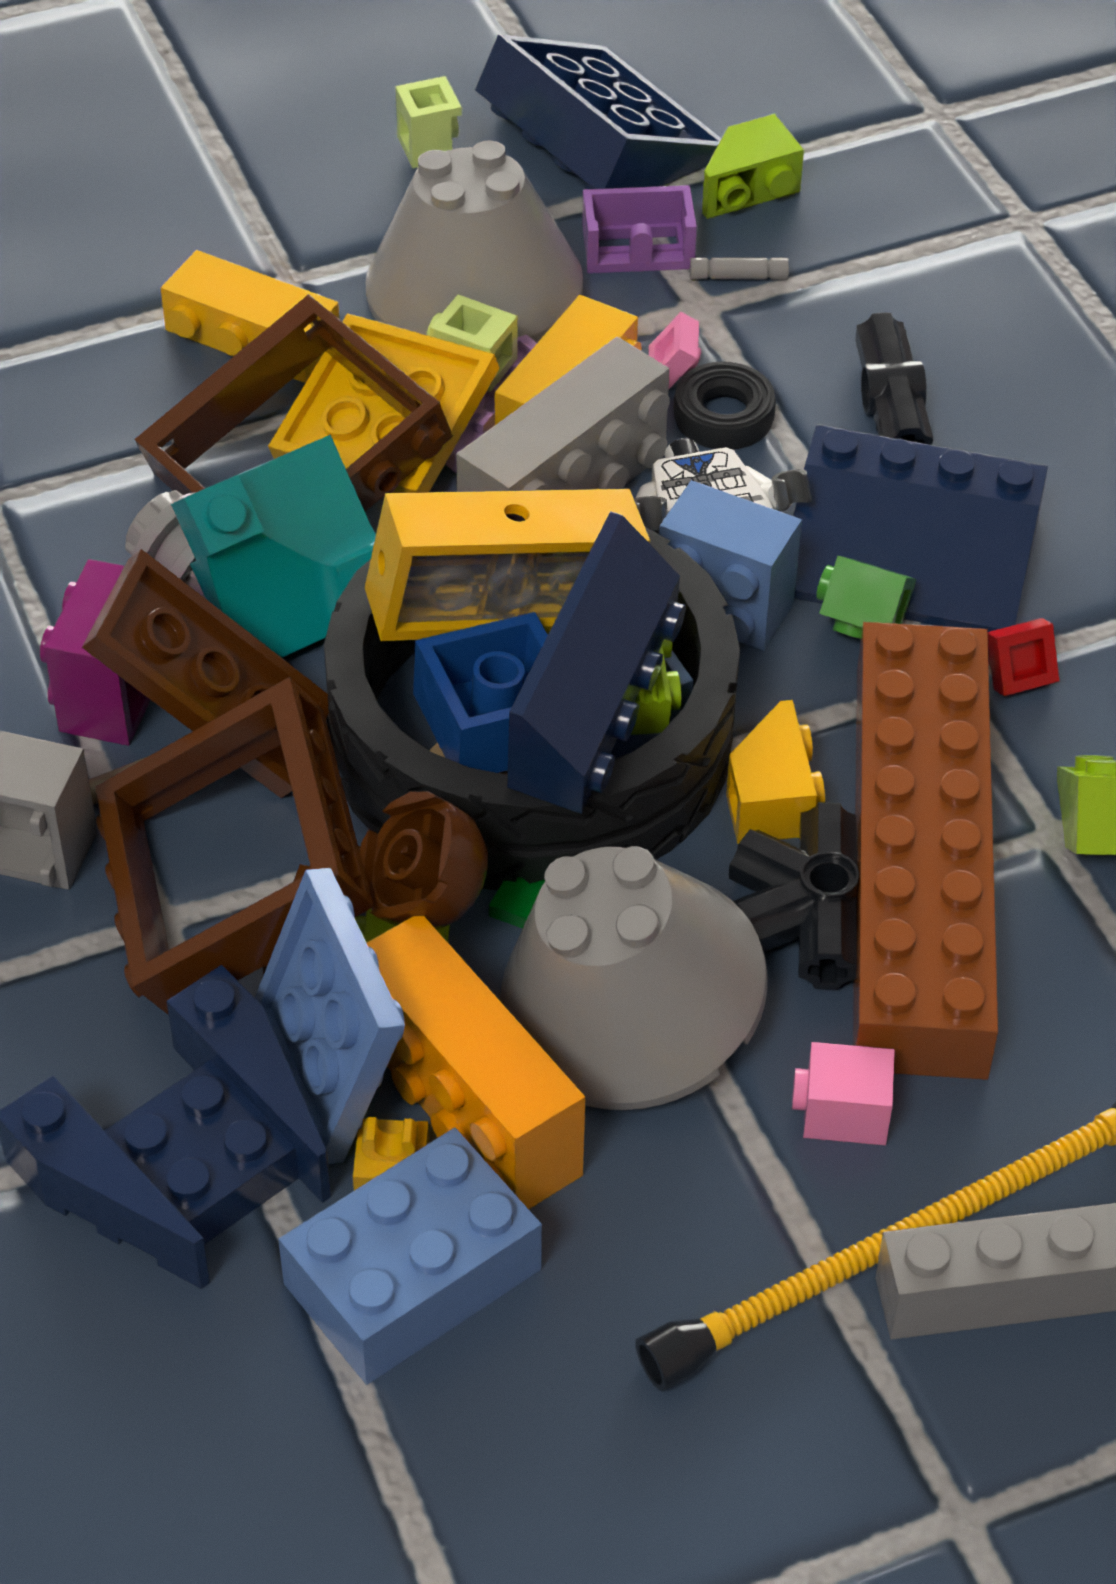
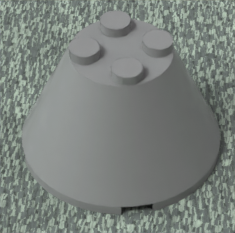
M482 141L473 147L457 148L448 151L430 150L420 155L418 158V169L370 264L365 282L368 307L377 322L427 335L432 318L437 313H442L459 294L517 315L518 337L528 335L536 342H539L579 294H583V273L579 259L522 167L513 158L506 155L503 144L496 141Z
M638 846L628 848L600 847L584 851L573 857L564 856L553 861L545 871V882L538 893L509 957L501 986V1003L583 1093L586 1106L609 1110L643 1109L675 1101L710 1083L720 1075L718 1067L735 1052L742 1042L746 1045L749 1043L761 1020L766 1003L768 988L766 961L759 937L752 923L744 912L722 892L690 875L653 859L652 854L648 850Z

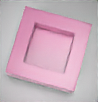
M680 312L649 345L648 350L650 357L670 368L669 389L681 376L683 377L697 366L701 356V349L698 347L699 321L683 312Z

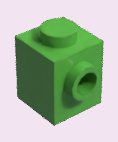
M837 556L834 566L827 565L818 584L816 598L823 601L819 614L836 619L832 630L861 639L863 622L903 624L917 579L852 558Z

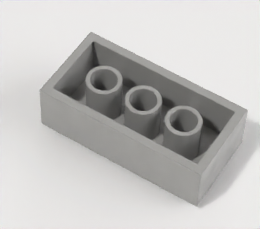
M618 336L456 453L457 492L623 489L629 481L646 468H652V464L664 456L667 448L666 429L667 410L670 402L668 396L670 368Z

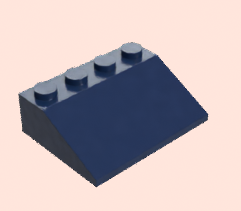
M498 34L475 89L492 104L490 107L492 112L506 120L513 121L523 130L521 135L527 141L544 147L554 155L553 162L557 166L568 172L575 173L586 182V190L664 186L707 166L722 139L608 48L601 45Z
M816 424L804 466L808 476L812 502H797L793 515L802 519L794 599L822 604L823 601L816 598L821 575L827 565H835L837 556H843L917 579L904 618L905 620L946 627L987 629V632L1016 625L1048 466Z

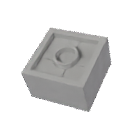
M0 731V874L41 883L44 886H54L70 890L97 834L84 749Z

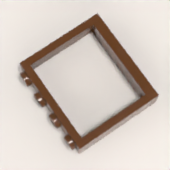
M308 294L134 440L152 472L173 491L177 490L182 495L199 492L205 489V487L185 469L325 351L405 417L401 423L346 468L365 512L384 497L385 493H392L399 483L426 459L435 456L443 445L453 437V434L438 400ZM311 324L312 327L305 332L304 328ZM171 440L172 445H170L166 450L161 449L165 444H167Z
M290 677L95 786L100 814L96 817V823L106 842L109 863L105 865V872L111 886L115 890L119 911L115 914L114 920L116 928L124 940L128 960L124 967V974L129 987L138 998L141 996L146 997L167 1015H169L167 1008L168 999L220 965L238 981L269 963L302 878L169 950L144 821L277 746H282L311 869L331 868L343 895L347 896L352 902L355 917L374 907L324 711Z

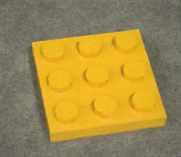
M347 313L342 321L440 402L453 437L443 445L435 456L426 459L405 477L392 492L429 493L500 369L495 354ZM325 351L269 443L268 448L275 459L331 435L346 469L401 423L405 417Z

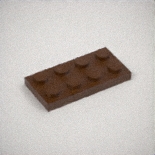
M142 549L127 560L82 646L84 650L191 731L207 724L288 677L323 709L325 718L329 714L328 694ZM281 745L240 767L280 798L292 791Z

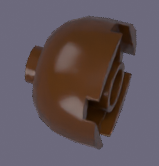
M428 791L409 792L392 801L382 811L391 817L383 824L379 833L369 829L361 842L359 851L374 905L370 913L394 926L413 916H424L435 929H439L459 920L475 903L483 888L488 869V849L475 821L462 810Z

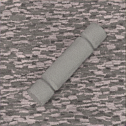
M690 258V280H707L709 277L712 280H766L768 277L771 280L788 279V258H771L770 260L767 258H711L710 260L708 258Z

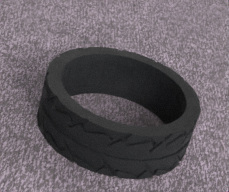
M645 527L651 546L680 575L678 603L686 605V611L678 636L672 642V651L693 679V690L685 707L662 733L631 754L615 759L613 771L603 793L592 791L582 814L507 788L508 775L469 768L432 753L403 733L377 703V699L388 679L415 653V640H380L364 588L370 560H368L355 572L337 600L335 609L332 611L324 643L330 736L338 769L342 774L341 781L345 796L352 812L368 829L379 833L383 824L391 817L382 811L392 801L409 792L428 791L448 801L475 821L487 845L488 869L482 889L498 891L503 881L516 882L517 877L523 878L529 884L543 880L546 869L557 858L564 856L573 857L595 848H628L638 846L648 850L652 854L653 859L656 860L672 851L678 842L682 843L709 815L725 784L728 775L729 754L732 748L740 647L733 616L726 615L723 608L728 606L709 573L681 548L673 549L667 545L670 540Z

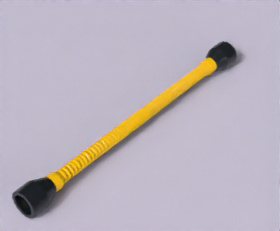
M1116 1101L1110 1109L1096 1115L1092 1123L1090 1122L1078 1130H1074L1071 1134L1065 1135L1064 1138L1061 1137L1057 1141L1045 1145L1042 1149H1037L1035 1153L1032 1152L1020 1160L1014 1161L1013 1164L1010 1163L1006 1167L1000 1168L998 1171L991 1173V1175L977 1180L976 1183H971L969 1187L965 1186L961 1190L954 1192V1194L940 1199L939 1202L926 1206L924 1210L921 1209L917 1213H913L909 1217L895 1222L894 1225H889L886 1229L880 1230L879 1233H874L871 1237L868 1236L863 1241H858L856 1245H850L848 1249L845 1248L840 1253H835L833 1257L829 1256L825 1261L821 1260L818 1264H813L810 1266V1269L806 1268L802 1273L798 1272L794 1277L790 1276L787 1280H782L779 1282V1285L774 1284L771 1286V1289L767 1288L763 1293L759 1292L755 1297L751 1296L747 1301L743 1300L740 1302V1305L735 1304L732 1306V1309L728 1308L724 1313L714 1311L700 1319L668 1322L637 1338L635 1342L636 1351L646 1375L652 1384L662 1392L696 1375L716 1351L732 1343L735 1335L739 1336L743 1331L747 1332L751 1327H757L758 1323L762 1324L766 1322V1319L770 1320L774 1315L778 1316L782 1311L786 1312L790 1307L793 1308L798 1303H803L805 1299L809 1300L813 1295L817 1296L821 1291L824 1292L829 1287H834L836 1283L840 1284L844 1279L847 1280L852 1275L859 1274V1271L863 1272L867 1267L871 1268L875 1263L878 1264L882 1235L885 1231L957 1223L965 1219V1217L979 1212L980 1209H985L988 1205L994 1204L995 1201L998 1202L1002 1198L1014 1194L1017 1190L1023 1189L1024 1186L1027 1187L1039 1179H1043L1046 1175L1060 1170L1061 1167L1064 1168L1068 1164L1075 1162V1160H1079L1083 1156L1085 1157L1097 1149H1101L1104 1145H1116Z

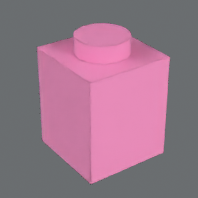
M811 1042L808 1069L795 1068L792 1110L805 1111L803 1138L886 1146L893 1105L895 1049Z

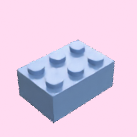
M455 1127L278 1238L283 1284L366 1386L541 1270L542 1224Z

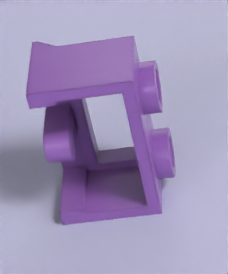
M690 185L583 190L582 229L587 274L690 269V258H695L697 230ZM676 237L677 244L653 245L652 238ZM629 239V246L599 247V240Z

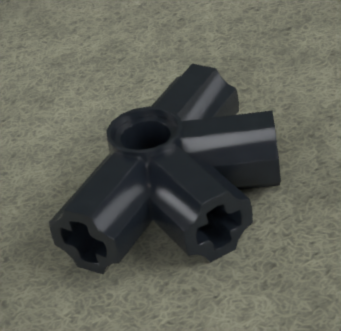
M818 802L811 810L801 812L799 849L763 831L750 829L739 842L734 858L729 865V879L755 891L733 902L752 923L759 937L763 952L799 938V978L809 981L815 989L838 990L842 984L856 979L857 893L860 875L856 865V815L843 809L841 803Z

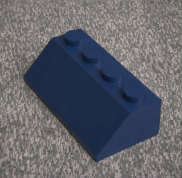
M609 512L509 712L507 788L582 814L592 791L603 793L615 763V755L610 753L617 739L625 742L629 739L639 712V704L635 703L641 689L652 690L663 660V654L658 652L664 639L671 642L675 641L681 629L686 611V605L678 603L680 575L621 514Z

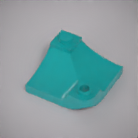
M331 435L171 504L196 559L190 565L205 598L281 658L326 637L336 602L355 572L371 559L376 533L369 523Z

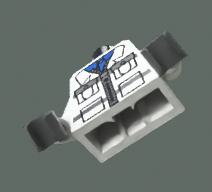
M681 438L669 444L664 453L665 458L658 459L652 464V481L642 485L636 498H634L644 526L659 534L660 524L691 480L778 511L787 510L793 503L812 502L808 476L805 470L783 471L772 476L770 480L753 468L745 466L734 450L725 447L700 452L697 444L688 438Z

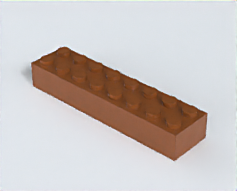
M863 622L857 667L856 865L860 875L857 893L856 979L853 980V1046L895 1049L894 1074L988 1080L998 1035L987 629Z

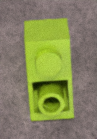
M776 114L727 128L704 170L702 214L706 219L800 192L804 149Z
M1075 756V767L1057 766V785L1065 848L1075 854L1116 855V760H1113L1112 756Z

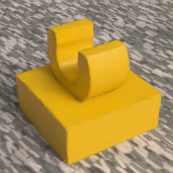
M376 1117L363 1119L362 1127L357 1132L353 1168L354 1191L429 1144L428 1121H415L406 1118L404 1120H382Z

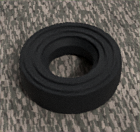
M711 362L693 368L680 379L674 394L673 411L679 430L688 439L707 448L719 449L726 447L734 450L755 444L765 437L774 421L776 398L770 381L754 368L735 362ZM715 397H730L743 402L746 408L735 414H718L706 409L703 403Z

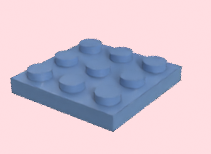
M331 868L309 869L304 872L255 999L266 1011L327 1150L328 1164L344 1162L358 1129H361L363 1118L376 1089L382 1083L389 1060L397 1043L403 1036L405 1022L400 1004L392 998L379 971L377 955L371 947L367 946L357 925L352 902L347 896L343 895Z

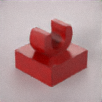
M1040 618L987 632L988 664L991 667L993 690L1003 696L1060 681L1053 623Z

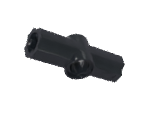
M873 313L868 320L857 325L855 336L862 366L861 396L864 412L866 415L874 416L878 436L932 445L933 435L925 408L926 376L923 363L921 361H913L904 323L894 319L891 313Z

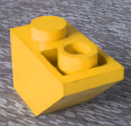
M793 700L780 701L729 754L726 798L737 844H739L750 829L763 831L779 840L799 838L801 812L811 810L818 802L825 803V789L821 772H811L809 765L813 756L810 728L808 724L799 725Z

